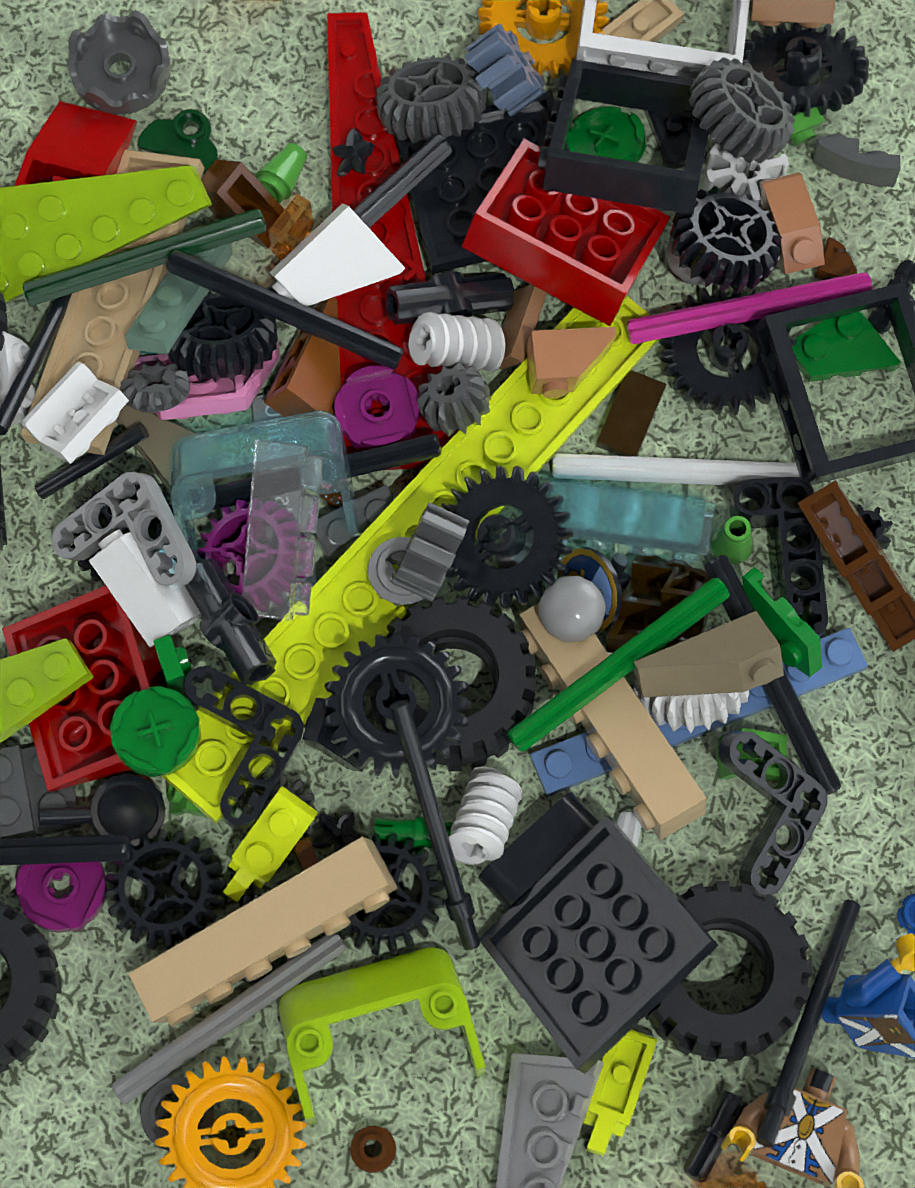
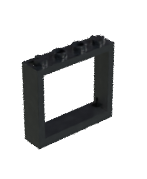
M573 59L569 75L561 74L558 95L553 103L551 122H548L545 143L540 151L538 166L539 169L545 170L543 190L693 215L709 133L699 127L701 121L693 116L692 111L694 107L689 102L691 96L689 89L694 84L695 79ZM577 99L694 118L684 170L564 150Z
M905 282L766 315L753 328L799 475L807 480L811 486L915 459V439L829 461L786 329L885 305L915 394V299L912 295L908 294Z

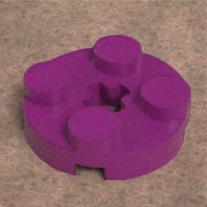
M369 366L359 369L346 379V383L336 395L334 405L337 425L341 433L350 441V444L358 450H368L409 440L414 436L420 417L417 401L419 399L418 392L414 384L407 377L404 379L401 375L393 373L391 368ZM379 400L381 406L388 405L390 408L384 412L382 417H375L373 414L366 412V410L371 408V401Z
M99 862L21 865L16 879L17 896L26 916L38 927L55 933L75 932L83 929L100 913L106 901L104 892L108 890L106 872ZM64 876H69V884L73 887L71 894H64L61 899L54 898L56 891L50 887L53 880L61 881Z

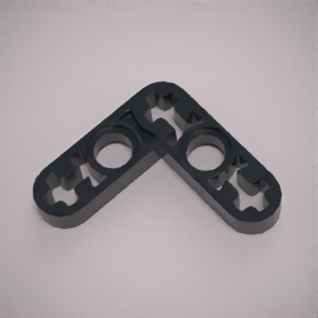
M200 666L191 670L186 676L184 682L185 698L191 702L195 709L254 739L220 802V814L223 821L231 828L246 829L258 820L301 742L304 730L303 721L300 715L293 709L242 684L215 668ZM208 678L212 680V689L222 696L226 687L232 691L226 696L223 709L220 710L216 708L219 704V698L210 693H206L203 698L197 697V688L193 683L195 681L203 683ZM239 698L251 699L256 705V714L248 720L237 719L231 712L232 703ZM284 720H288L291 722L290 730L295 735L293 737L285 735L282 738L278 751L286 752L284 757H281L272 748L259 746L262 741H265L268 746L273 742L276 729L271 726L273 723L281 725ZM257 757L269 758L275 766L274 774L266 780L255 779L249 772L251 761ZM243 779L251 788L264 791L262 796H259L253 791L248 801V808L253 812L250 815L242 813L239 818L232 816L233 807L228 803L231 800L234 802L241 800L246 786L238 785V783Z
M731 731L721 739L719 744L721 763L775 805L742 862L739 870V879L741 885L744 883L756 887L754 893L762 896H767V894L772 896L782 888L824 814L827 806V794L819 782L757 734L747 731ZM738 743L744 744L742 750L751 758H758L755 763L749 759H738L740 757V752L736 749ZM775 763L781 771V779L776 787L771 788L766 782L765 773L767 768ZM802 792L807 793L805 798L810 802L807 808L803 807L804 801L800 798ZM792 813L795 815L793 816V818H789L788 814ZM786 825L791 832V841L782 850L776 843V833L781 826ZM767 853L779 857L778 862L772 861L774 857L767 855ZM759 867L764 868L763 873L767 876L765 883L760 882L761 877L757 874Z

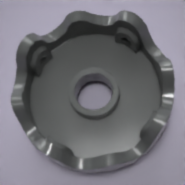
M131 11L128 16L124 17L102 14L97 17L94 25L86 32L76 29L71 33L68 44V70L72 84L78 95L94 109L117 115L135 113L149 107L166 89L171 72L167 43L165 38H162L155 31L149 19L143 13ZM118 61H126L131 64L130 69L124 74H114L110 71L111 66Z

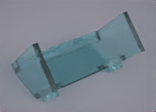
M326 411L308 412L188 435L175 443L171 451V501L174 517L195 557L196 563L201 562L197 551L199 548L193 520L205 517L215 506L216 491L213 479L297 463L300 465L303 482L311 491L322 495L341 492L348 534L353 537L362 535L343 430L335 416Z

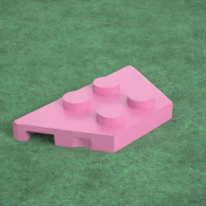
M276 342L277 349L272 352V360L263 362V369H251L249 376L246 377L240 374L234 376L233 381L229 378H220L216 383L213 378L207 377L203 381H198L196 375L188 376L190 392L186 399L171 409L154 413L161 420L187 419L189 417L211 414H229L247 410L280 359L278 342ZM168 354L138 357L134 370L140 371L142 364L155 366L160 361L163 366L173 364V362L169 359Z

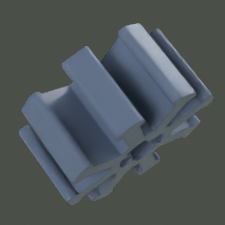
M497 24L465 48L468 52L465 55V59L468 65H471L480 74L475 78L483 90L488 87L491 90L494 104L501 111L506 108L508 114L512 117L546 93L543 88L546 83L543 76L532 67L535 61L530 53L527 51L523 54L520 50L518 38L510 30L505 32L503 26Z

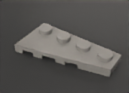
M512 1053L496 1188L561 1187L604 1062L599 1060L584 1074L578 1071L567 1057Z

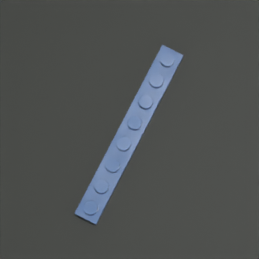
M850 627L820 639L822 668L811 677H808L795 667L787 666L782 661L783 668L798 697L866 670L868 667L867 662ZM760 685L749 690L748 702L741 703L739 714L728 713L726 724L716 720L712 722L710 730L704 725L695 726L692 733H690L686 726H681L673 732L668 723L658 726L671 747H674L774 706L764 686ZM588 732L530 754V760L546 797L612 771L604 757L597 759L586 741V736L589 735Z

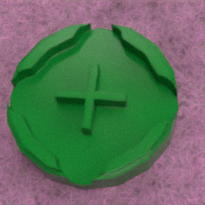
M614 106L595 108L580 115L574 121L575 126L568 132L567 136L569 150L572 152L638 162L647 147L645 127L638 115L631 111L630 114L622 112L620 107Z
M161 686L148 687L149 689L136 691L127 696L115 710L110 725L112 745L121 762L135 773L150 777L170 775L185 767L196 754L201 739L200 719L191 702L178 691Z

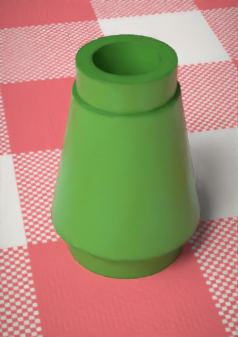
M288 143L284 149L256 173L257 180L279 204L283 200L290 198L304 163L307 160V154L299 145Z
M733 516L715 531L712 536L711 547L716 557L725 554L728 556L731 564L742 563L750 557L753 552L754 541L750 523L746 518Z

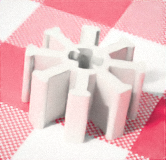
M716 143L709 154L703 190L708 192L715 185L722 193L730 186L737 195H742L747 191V199L752 202L761 200V209L763 210L760 182L786 176L789 166L787 155L781 154V157L770 160L766 159L763 163L756 161L748 163L742 156L736 159L731 151L721 150L720 145Z

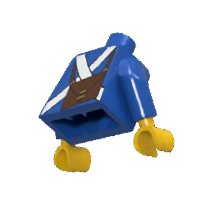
M909 933L902 935L896 941L897 958L892 961L889 959L884 960L866 975H850L845 979L840 997L828 996L822 1013L824 1022L842 1025L854 1044L861 1049L915 1058V981L910 974H900L904 969L915 971V935Z

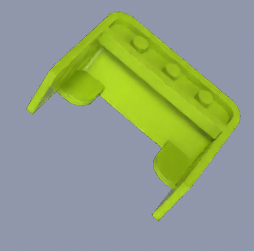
M436 947L424 948L298 984L281 996L279 1014L304 1117L309 1126L317 1124L318 1121L305 1071L324 1065L331 1057L333 1038L329 1025L418 1000L423 1018L431 1027L438 1030H451L462 1026L476 1077L485 1075L486 1067L468 1003L453 960L447 952Z

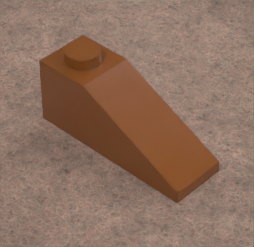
M334 297L321 301L311 307L338 320L337 299ZM298 329L264 403L303 432L317 423L324 424L335 411L334 400L341 387L339 346Z

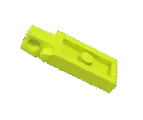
M281 786L231 856L233 859L228 866L236 871V874L223 893L238 902L251 883L260 889L265 882L268 883L315 819L318 811Z
M631 1029L603 1056L602 1062L604 1064L583 1124L593 1127L586 1151L603 1157L611 1134L623 1137L625 1128L629 1127L658 1041L657 1038Z

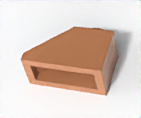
M798 172L761 181L763 210L771 211V221L776 222V233L783 237L781 239L780 259L776 266L783 273L789 274L825 265L820 223L802 174Z
M616 327L531 331L526 345L531 394H543L547 398H559L567 395L569 392H573L609 352L617 335Z

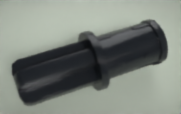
M722 1090L709 1118H707L704 1125L700 1124L697 1128L700 1136L683 1166L684 1173L691 1179L701 1183L707 1180L722 1151L721 1144L734 1128L744 1107L748 1105L737 1095Z

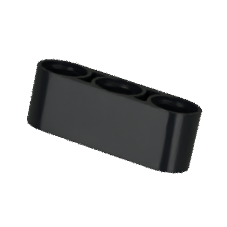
M570 792L509 845L499 859L493 860L480 873L478 879L509 910L599 820Z

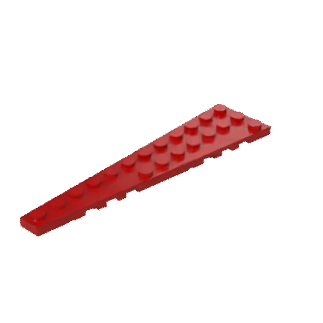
M367 12L327 13L332 213L342 203L353 210L400 167L394 135L388 134L387 128L382 125V121L378 116L376 96L377 88L381 86L382 77L378 67V59ZM355 128L361 133L363 140L375 144V147L365 162V174L358 173L352 168L348 174L339 177L337 172L343 159L337 157L332 148L346 145L347 135ZM406 194L369 228L405 269L396 276L335 296L334 298L337 299L338 320L403 349L402 359L398 367L393 369V373L401 375L404 379L407 377L414 384L419 395L418 386L428 383V374L437 375L442 372L443 366L431 367L427 363L425 365L416 364L410 355L408 346L414 323L395 325L392 320L388 319L385 309V293L390 286L426 282L408 195ZM339 347L341 387L353 372L369 366H383ZM379 400L371 401V408L366 410V412L373 414L375 417H382L384 412L390 408L388 405L381 406ZM420 413L416 431L411 439L436 434L442 449L459 429H456L449 437L442 430L434 432L429 427L425 417H422ZM337 425L338 457L364 451L354 448L350 441L341 433ZM433 458L385 470L423 469Z

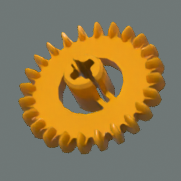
M481 0L483 7L478 10V18L482 21L479 24V33L484 35L497 24H501L505 32L510 30L518 38L517 41L522 53L524 54L527 51L530 53L535 61L532 67L540 75L543 76L544 72H549L551 78L556 79L560 69L569 74L572 60L576 59L584 0ZM601 0L596 2L592 32L596 34L598 32L604 33L602 29L609 24V18L604 16L608 12L607 2H600ZM527 2L526 10H519L522 4ZM562 4L566 6L570 13H562ZM517 28H526L529 35L538 40H549L555 37L559 31L569 32L562 39L554 43L539 44L527 40L519 33Z
M222 1057L219 1072H215L212 1066L207 1061H204L202 1063L203 1078L201 1079L193 1072L186 1071L185 1076L190 1087L186 1089L173 1084L171 1089L179 1100L177 1103L170 1101L161 1102V1106L171 1114V1117L155 1121L156 1126L168 1131V1135L156 1139L154 1144L156 1146L169 1147L170 1150L158 1162L160 1165L175 1164L176 1166L167 1180L174 1182L184 1178L186 1181L183 1188H275L273 1183L275 1179L289 1184L291 1178L284 1170L285 1166L299 1167L301 1165V1162L291 1154L292 1149L306 1147V1143L295 1138L294 1133L307 1127L305 1122L294 1121L292 1118L293 1115L302 1109L301 1103L288 1105L286 1102L293 1093V1087L290 1086L278 1091L276 1087L281 1077L280 1073H275L265 1080L263 1078L264 1063H259L250 1073L248 1072L245 1057L240 1058L235 1070L231 1069L228 1059ZM225 1099L242 1100L250 1104L259 1113L263 1121L250 1123L246 1117L238 1113H226L219 1115L213 1121L210 1128L198 1129V1124L204 1112L214 1103ZM232 1120L234 1128H241L242 1130L261 1128V1133L242 1134V1137L235 1139V1146L231 1148L228 1147L227 1140H219V1138L201 1139V1135L217 1134L218 1131L226 1129V1121ZM264 1138V1144L258 1156L248 1165L236 1169L220 1168L210 1163L199 1147L212 1145L216 1151L222 1154L236 1155L246 1150L252 1140Z

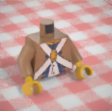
M810 1068L803 1090L794 1089L793 1093L796 1096V1101L790 1116L784 1117L773 1148L764 1147L756 1142L767 1111L764 1107V1102L769 1090L744 1107L734 1128L721 1144V1148L724 1151L730 1143L738 1145L742 1150V1156L739 1158L741 1162H744L748 1155H751L825 1187L833 1185L836 1177L834 1188H864V1182L860 1177V1154L854 1126L846 1120L847 1110L845 1108L828 1102L836 1077L816 1068Z

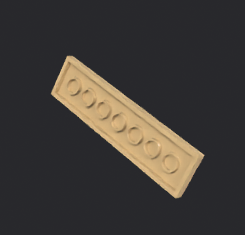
M124 150L116 174L192 165L196 167L201 178L204 166L200 159ZM187 218L112 254L181 233ZM167 263L72 293L28 414L77 362L85 364L98 380L118 388L122 392L121 382L128 378V371L134 370L140 354L139 350L128 349L125 335L168 273L166 269ZM116 420L110 425L105 426L91 441L90 447L86 451L87 453L105 454ZM23 426L21 436L25 442L39 444Z

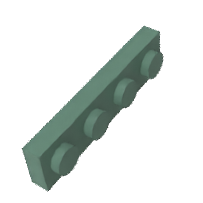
M229 243L192 256L223 269L233 254L232 245ZM168 271L126 333L128 349L167 355L209 290Z

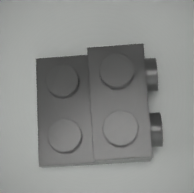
M17 745L0 749V839L34 838L82 827V824L39 826L38 809L78 806L75 786L52 792L47 791L35 746L21 749Z

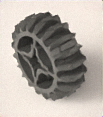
M432 55L430 59L422 60L418 57L416 62H403L401 69H391L390 75L381 79V86L377 88L376 96L378 116L382 121V125L387 128L388 134H396L398 140L410 138L412 144L420 140L428 141L436 134L441 135L445 140L446 137L451 135L459 137L461 136V130L473 129L474 122L482 119V112L486 109V91L480 87L475 79L480 74L471 65L466 64L464 58L452 60L450 55H446L443 58H436Z
M722 57L719 61L714 60L698 74V77L693 82L694 84L689 89L691 93L689 102L694 107L692 114L700 119L699 127L705 129L711 135L710 140H716L720 144L721 150L727 149L731 151L736 159L742 156L748 163L752 161L763 163L766 159L770 160L774 155H778L786 147L785 144L790 140V136L795 131L793 127L795 119L789 113L791 110L790 104L783 100L784 93L777 91L773 86L774 81H768L763 76V71L757 72L753 70L751 64L746 63L743 65L736 58L730 61Z

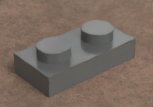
M383 485L308 523L327 561L343 555L391 504L394 499L387 485Z

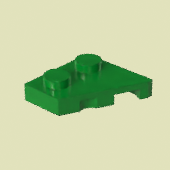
M861 311L821 321L795 338L797 341L796 345L792 346L799 370L809 382L829 380L833 376H861L862 372L886 369V372H892L897 370L901 364L898 357Z
M754 567L742 576L743 588L754 610L759 614L780 644L782 661L787 666L795 667L808 677H811L822 668L820 637L807 622L797 615L795 609L783 596L776 602L772 600L762 588V580L765 576Z

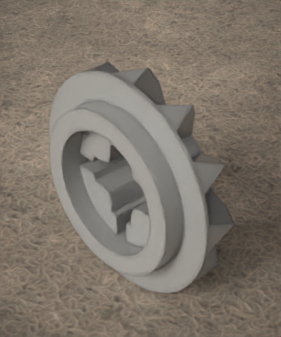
M408 537L392 538L380 544L371 555L368 564L369 584L377 592L379 599L392 602L395 606L401 604L414 605L424 599L392 584L395 574L392 564L399 565L410 540Z

